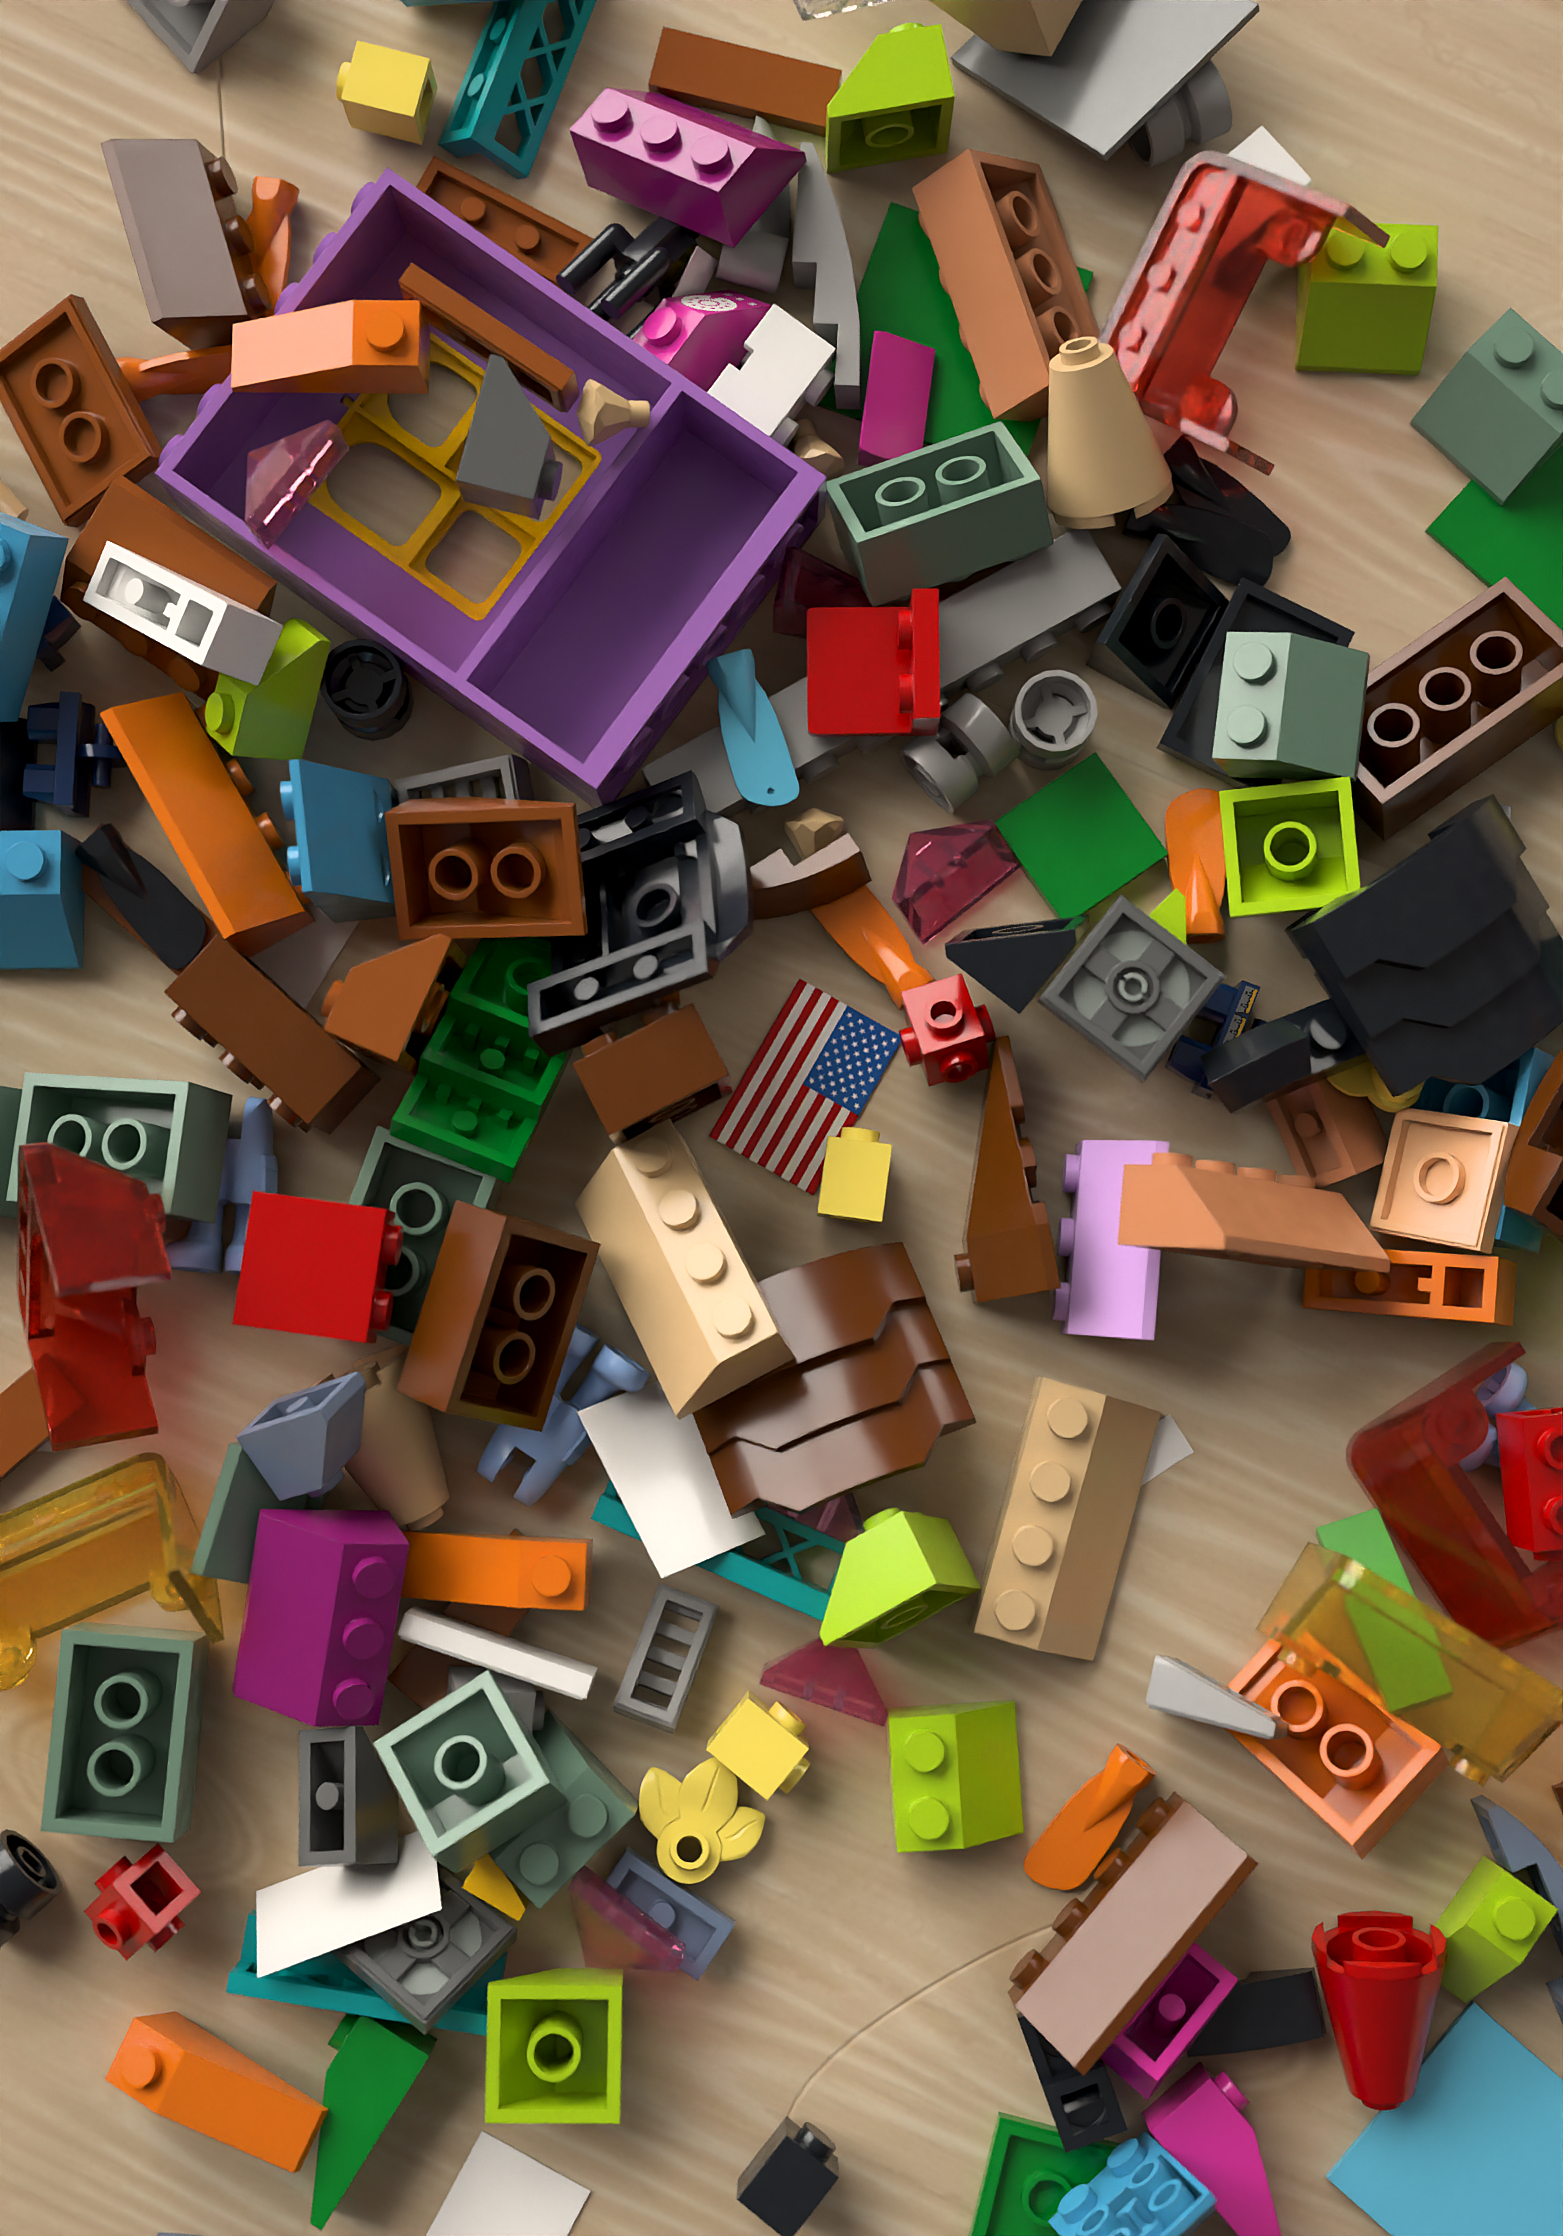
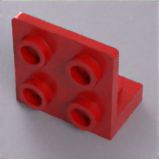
M939 588L912 589L909 607H814L808 609L806 616L807 723L810 736H936L940 721Z

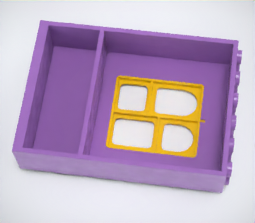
M387 167L375 183L368 182L360 189L352 203L350 217L337 234L331 232L322 239L314 253L312 267L299 284L294 282L284 289L276 302L274 316L351 300H404L398 280L412 262L575 371L580 396L568 413L564 411L561 413L521 386L549 433L551 441L577 459L582 465L580 476L550 516L544 521L536 522L525 516L463 501L456 477L488 363L430 324H428L430 329L429 363H436L450 369L477 390V397L474 403L440 446H427L404 430L394 420L388 406L389 393L233 392L230 373L222 385L215 384L205 393L197 409L198 417L183 436L181 434L176 435L167 443L159 457V468L154 474L184 515L356 638L375 641L392 652L405 673L592 807L597 808L615 801L708 676L705 663L725 653L824 519L827 477ZM591 379L626 400L648 401L650 407L648 427H627L601 443L588 446L584 441L576 413L585 383ZM359 443L377 444L393 452L441 488L439 500L404 545L394 546L343 511L332 500L327 487L328 471L335 457L344 449ZM465 511L477 512L521 545V554L488 599L482 603L471 602L430 573L426 567L428 557L458 517Z

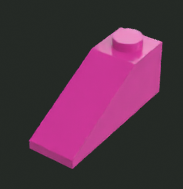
M1199 2061L1142 2112V2116L1150 2132L1163 2148L1212 2193L1217 2200L1215 2209L1238 2236H1281L1255 2131L1242 2111L1250 2102L1224 2070L1214 2078Z

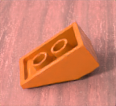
M1293 1615L1227 1685L1230 1689L1281 1717L1283 1721L1289 1724L1287 1737H1282V1740L1266 1739L1228 1728L1224 1729L1362 1860L1450 1764L1439 1743L1402 1711L1390 1715L1381 1693Z

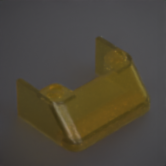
M153 1452L135 1455L0 1515V1692L20 1685L28 1677L37 1658V1639L150 1589L152 1597L161 1609L168 1612L190 1610L212 1644L225 1639L217 1579L190 1573L201 1535L177 1478L163 1456Z
M1309 1541L1256 1627V1630L1284 1646L1277 1657L1278 1659L1310 1679H1313L1317 1670L1321 1669L1455 1753L1448 1765L1482 1787L1485 1786L1490 1776L1503 1783L1563 1724V1690L1362 1564L1342 1553Z

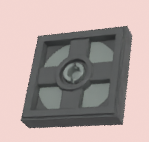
M1120 895L1037 1002L1143 1083L1222 983L1226 975Z
M437 1862L441 1910L330 1951L424 2035L517 1940V1929L485 1901L463 1889V1883L439 1862Z

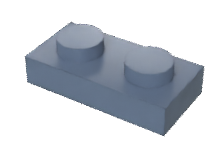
M628 1846L589 1906L697 1981H699L735 1926L733 1918L685 1885L669 1879L659 1867Z

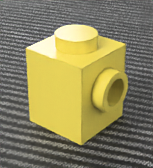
M357 40L351 63L344 62L340 68L336 96L338 101H342L350 127L422 145L438 86L430 58Z
M842 1127L841 1138L828 1136L817 1216L877 1225L882 1223L892 1145L879 1143L880 1132L862 1128Z
M749 1690L709 1738L706 1748L709 1753L767 1801L777 1788L787 1794L810 1766V1762L803 1757L809 1750V1741L801 1734L807 1726L805 1722L780 1701L777 1700L770 1708Z

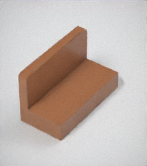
M1325 1078L1267 1102L1297 1175L1315 1177V1189L1326 1187L1384 1162L1388 1142L1367 1096H1349L1339 1091Z

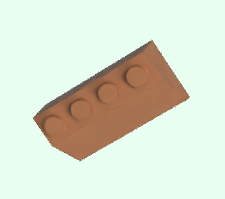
M967 149L912 188L920 209L919 222L924 233L932 243L940 266V282L944 290L951 297L960 323L959 335L964 347L973 359L981 382L979 390L984 404L991 411L993 419L1030 422L1048 416L1049 362L1060 353V346L1080 337H1095L1098 343H1103L1040 165Z
M1152 1153V1164H1124L1118 1245L1281 1268L1390 1273V1258L1341 1193L1315 1189V1177L1277 1175L1276 1182L1275 1170L1240 1167L1237 1168L1235 1175V1163L1213 1160H1196L1195 1168H1192L1193 1156L1178 1153Z

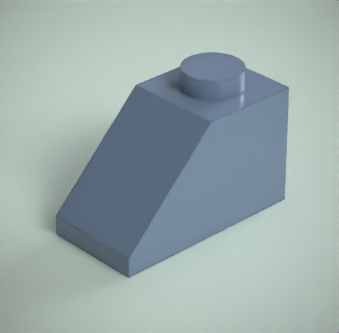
M359 1371L274 1399L236 1436L240 1445L280 1501L308 1493L311 1498L321 1496L343 1479L344 1473L341 1468L358 1452L361 1443L366 1381Z

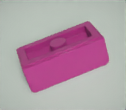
M874 331L858 450V465L873 466L923 447L935 349L888 332Z

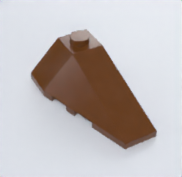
M1009 1035L996 1037L995 1041L991 1044L989 1055L990 1068L987 1069L962 1238L964 1253L954 1255V1266L960 1293L971 1291L973 1304L1061 1288L1045 1202L1033 1201L1031 1188H1036L1037 1163L1033 1145H1030L1029 1138L1021 1136L1020 1125L1025 1124V1111Z

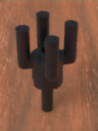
M659 216L634 239L624 226L612 223L556 275V281L567 294L574 295L612 258L617 271L615 273V280L586 308L608 322L611 318L618 320L636 302L644 301L652 304L654 308L626 335L633 340L646 319L654 312L664 298L673 296L676 290L674 285L682 278L696 246H698L695 239L701 234Z

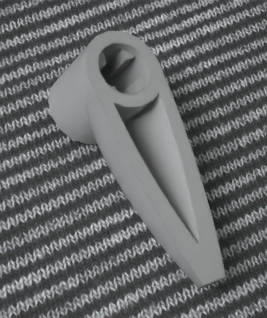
M756 115L752 131L776 140L771 125L765 119ZM789 183L734 248L723 243L716 279L776 295L789 243L791 214Z

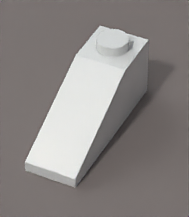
M109 541L105 545L83 598V601L198 664L256 686L259 685L283 629V625L249 607Z

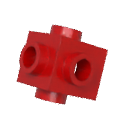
M962 973L901 992L907 1028L899 1030L901 1044L909 1066L921 1064L929 1087L943 1082H962L971 1078L976 1072L990 1068L986 1043L995 1041L996 1036L993 1024L985 1004L974 1007Z
M157 1843L136 1863L132 1864L124 1856L94 1883L102 1894L83 1912L92 1921L94 1932L100 1941L107 1947L117 1950L127 1961L145 1944L154 1953L157 1952L186 1924L177 1914L194 1900L201 1891Z

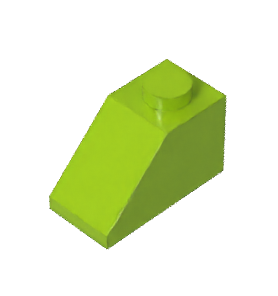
M291 618L282 624L283 629L258 686L219 672L215 692L209 696L206 703V732L232 756L285 761L302 760L331 641L304 619Z
M1483 1855L1434 1925L1440 1929L1447 1940V1959L1440 1985L1467 2003L1523 1962L1558 1909Z

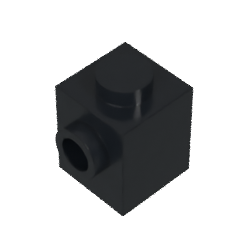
M786 2116L738 2178L737 2200L780 2236H795L839 2179L838 2157L833 2154L836 2150L835 2144L813 2124L805 2122L800 2127Z

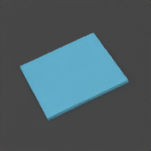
M1471 2000L1423 2058L1413 2097L1402 2102L1396 2109L1380 2110L1327 2173L1326 2177L1392 2236H1563V2079Z

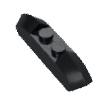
M1332 997L1256 1027L1200 1056L1208 1084L1230 1114H1239L1370 1061Z

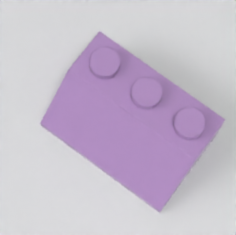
M1082 1140L1076 1144L1075 1155L1065 1154L1061 1186L1062 1192L1072 1193L1070 1218L1060 1217L1056 1252L1057 1256L1067 1257L1065 1282H1060L1061 1288L1053 1290L1051 1307L1052 1320L1062 1321L1061 1334L1135 1341L1154 1340L1161 1251L1118 1245L1124 1164H1152V1153H1169V1142Z

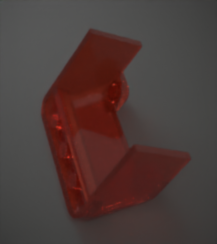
M1212 150L1199 152L1189 158L1178 172L1098 338V343L1108 344L1113 348L1146 418L1262 474L1270 476L1275 466L1273 463L1227 439L1237 418V398L1230 387L1210 377L1267 260L1286 267L1302 266L1310 262L1320 252L1332 228L1385 248L1391 236L1349 203Z
M47 1141L19 1145L16 1288L21 1322L52 1451L159 1434V1424L145 1375L146 1356L156 1354L155 1330L150 1316L140 1318L136 1302L138 1285L171 1280V1268L161 1233H164L166 1229L165 1211L160 1193L149 1194L146 1183L140 1179Z
M1490 1342L1360 1428L1353 1434L1346 1449V1462L1351 1474L1373 1507L1378 1508L1383 1522L1457 1634L1469 1646L1486 1653H1500L1563 1630V1560L1547 1561L1531 1572L1458 1463L1483 1444L1489 1428L1487 1412L1472 1388L1524 1355L1526 1351L1520 1342Z

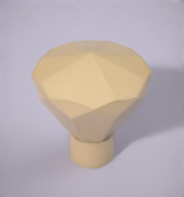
M591 379L585 383L576 413L584 441L588 446L601 443L627 427H648L650 421L648 401L626 400Z
M809 419L797 421L796 423L799 424V428L792 438L795 445L792 453L825 475L827 481L841 477L845 472L843 457L818 438L813 421Z
M816 808L784 819L785 832L801 856L802 861L837 840L843 830L842 817Z

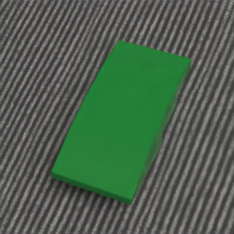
M551 936L481 938L448 996L446 1012L422 1053L417 1075L391 1120L390 1136L510 1184L574 1049L548 1057L529 1037L527 985L552 976Z

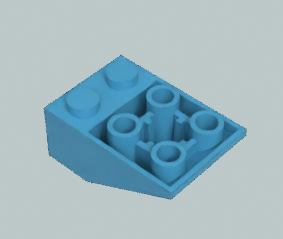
M289 760L291 781L281 782V801L286 821L295 820L297 846H290L287 851L289 873L293 886H302L304 896L308 897L315 904L316 908H320L334 923L396 917L385 812L398 806L396 790L390 781L386 778L305 760Z
M1144 2131L1137 2138H1130L1119 2144L1108 2157L1107 2166L1088 2184H1081L1070 2190L1059 2203L1058 2212L1048 2222L1059 2236H1189L1215 2211L1217 2200L1205 2186Z

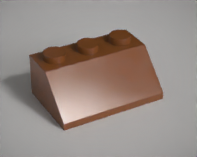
M120 474L110 484L65 559L60 601L67 605L79 618L90 621L119 641L130 653L141 656L170 676L182 689L193 692L207 702L209 696L215 692L219 676L218 671L198 664L83 601L107 541L239 602L270 618L278 582Z
M439 933L350 968L345 981L335 980L326 995L321 1016L328 1019L323 1030L354 1052L415 1078L418 1072L420 1057L446 1012L448 996L469 959L452 938Z

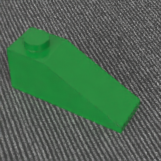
M346 2013L327 2044L338 2052L326 2070L323 2106L329 2110L320 2127L310 2224L321 2231L433 2050L437 2039L429 2033L424 2035L413 2024Z

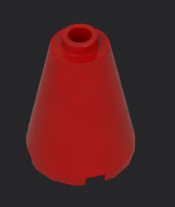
M1375 1910L1348 1912L1337 1915L1338 1927L1324 1932L1323 1922L1315 1926L1311 1937L1312 1953L1349 2092L1371 2109L1381 2111L1393 2110L1415 2094L1447 1959V1940L1440 1929L1430 1924V1935L1413 1929V1917L1402 1913Z

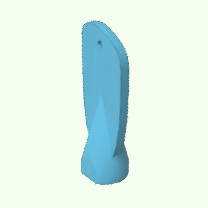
M743 649L707 661L705 664L708 674L718 688V713L721 733L730 769L739 794L747 802L756 805L779 807L789 804L799 794V783L778 718L765 691L755 679V660L752 650Z

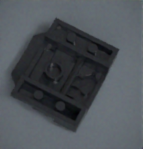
M692 770L577 815L588 933L576 936H551L552 976L527 985L529 1037L548 1057L582 1046L609 1033L615 1021L658 1006L664 996L713 979L718 971L720 962L753 933V887L744 832L738 824L707 810L698 778Z
M1494 794L1469 804L1429 832L1427 835L1431 841L1364 888L1336 898L1291 930L1392 1097L1407 1092L1430 1077L1468 1086L1480 1085L1531 1049L1563 1022V939L1546 913L1550 906L1520 858L1526 847Z

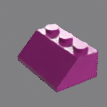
M606 87L569 129L589 187L733 248L807 162L805 152L654 92Z
M260 1509L232 1687L236 1697L314 1727L379 1725L409 1550L407 1539L388 1510Z

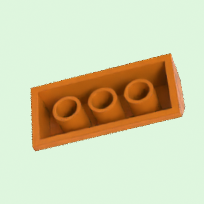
M183 692L110 707L101 712L102 720L220 933L227 942L251 958L315 922L307 906L312 901L304 896L302 886H293L290 873L276 851L286 845L283 837L270 815L265 812L257 816L246 797L256 790L245 769L237 758L227 762L216 743L217 741L206 732V703L197 708Z

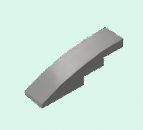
M800 142V150L805 152L807 162L798 171L792 255L795 288L815 289L814 333L837 349L834 380L836 409L861 410V336L852 259L837 201L814 144Z

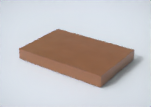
M73 294L68 295L0 349V402L65 526L78 528L90 519L110 484L120 474L136 484L159 467V457L163 449L83 297Z

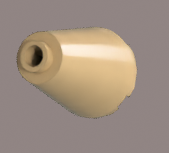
M1088 336L1072 339L1061 345L1059 348L1060 353L1049 362L1047 505L1050 513L1054 514L1055 522L1060 526L1074 529L1105 528L1116 525L1114 513L1134 507L1135 517L1139 518L1164 504L1173 492L1172 474L1113 348L1108 344L1098 343L1095 337Z
M401 1343L352 1362L353 1369L339 1376L342 1377L359 1371L366 1381L360 1449L343 1467L379 1510H388L398 1526L406 1524L409 1531H416L434 1523L444 1515L441 1506L449 1500L450 1493L430 1406L396 1391L410 1347ZM331 1373L325 1376L324 1378L320 1379L310 1387L333 1380L335 1378Z

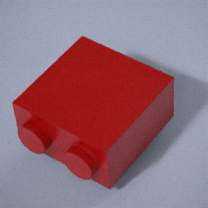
M253 1191L232 1324L354 1342L376 1343L378 1331L387 1332L392 1316L393 1292L384 1291L388 1264L397 1265L402 1250L403 1226L394 1225L396 1212L381 1208Z
M1563 1406L1495 1413L1508 1544L1532 1551L1533 1559L1537 1561L1563 1560Z

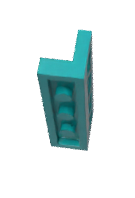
M574 0L494 1L438 145L456 158L480 153L516 179L528 178L596 0H575V2ZM558 1L565 28L560 41L549 44L542 15L547 3ZM532 43L534 49L529 50ZM536 56L543 85L538 97L527 100L520 72L525 59ZM511 99L512 105L507 106L509 100ZM534 106L533 111L531 113L529 107ZM513 112L515 113L522 137L516 154L494 140L503 116Z
M610 1479L604 1493L601 1494L591 1519L642 1541L621 1498L617 1497L618 1493ZM765 1506L755 1510L754 1513L758 1519L760 1518L775 1526L783 1550L757 1559L744 1553L742 1546L739 1545L695 1564L700 1568L823 1622L841 1559L828 1589H825L802 1578L793 1554L819 1544L843 1556L847 1542ZM784 1529L807 1540L790 1546ZM787 1557L793 1574L770 1563Z
M253 1909L248 1914L240 1961L229 1972L226 1993L410 2023L330 1951L258 1978L256 1909ZM508 1951L433 2026L434 2028L487 2036L488 1983L504 1978Z

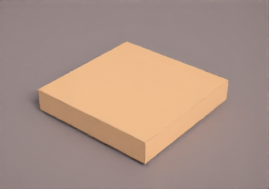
M1414 1108L1395 1112L1368 1230L1390 1236L1491 1254L1504 1200L1508 1164L1519 1127L1508 1122Z

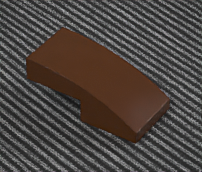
M846 833L793 866L783 850L779 849L750 867L754 920L788 916L832 902L871 882L872 879L863 854L850 834Z

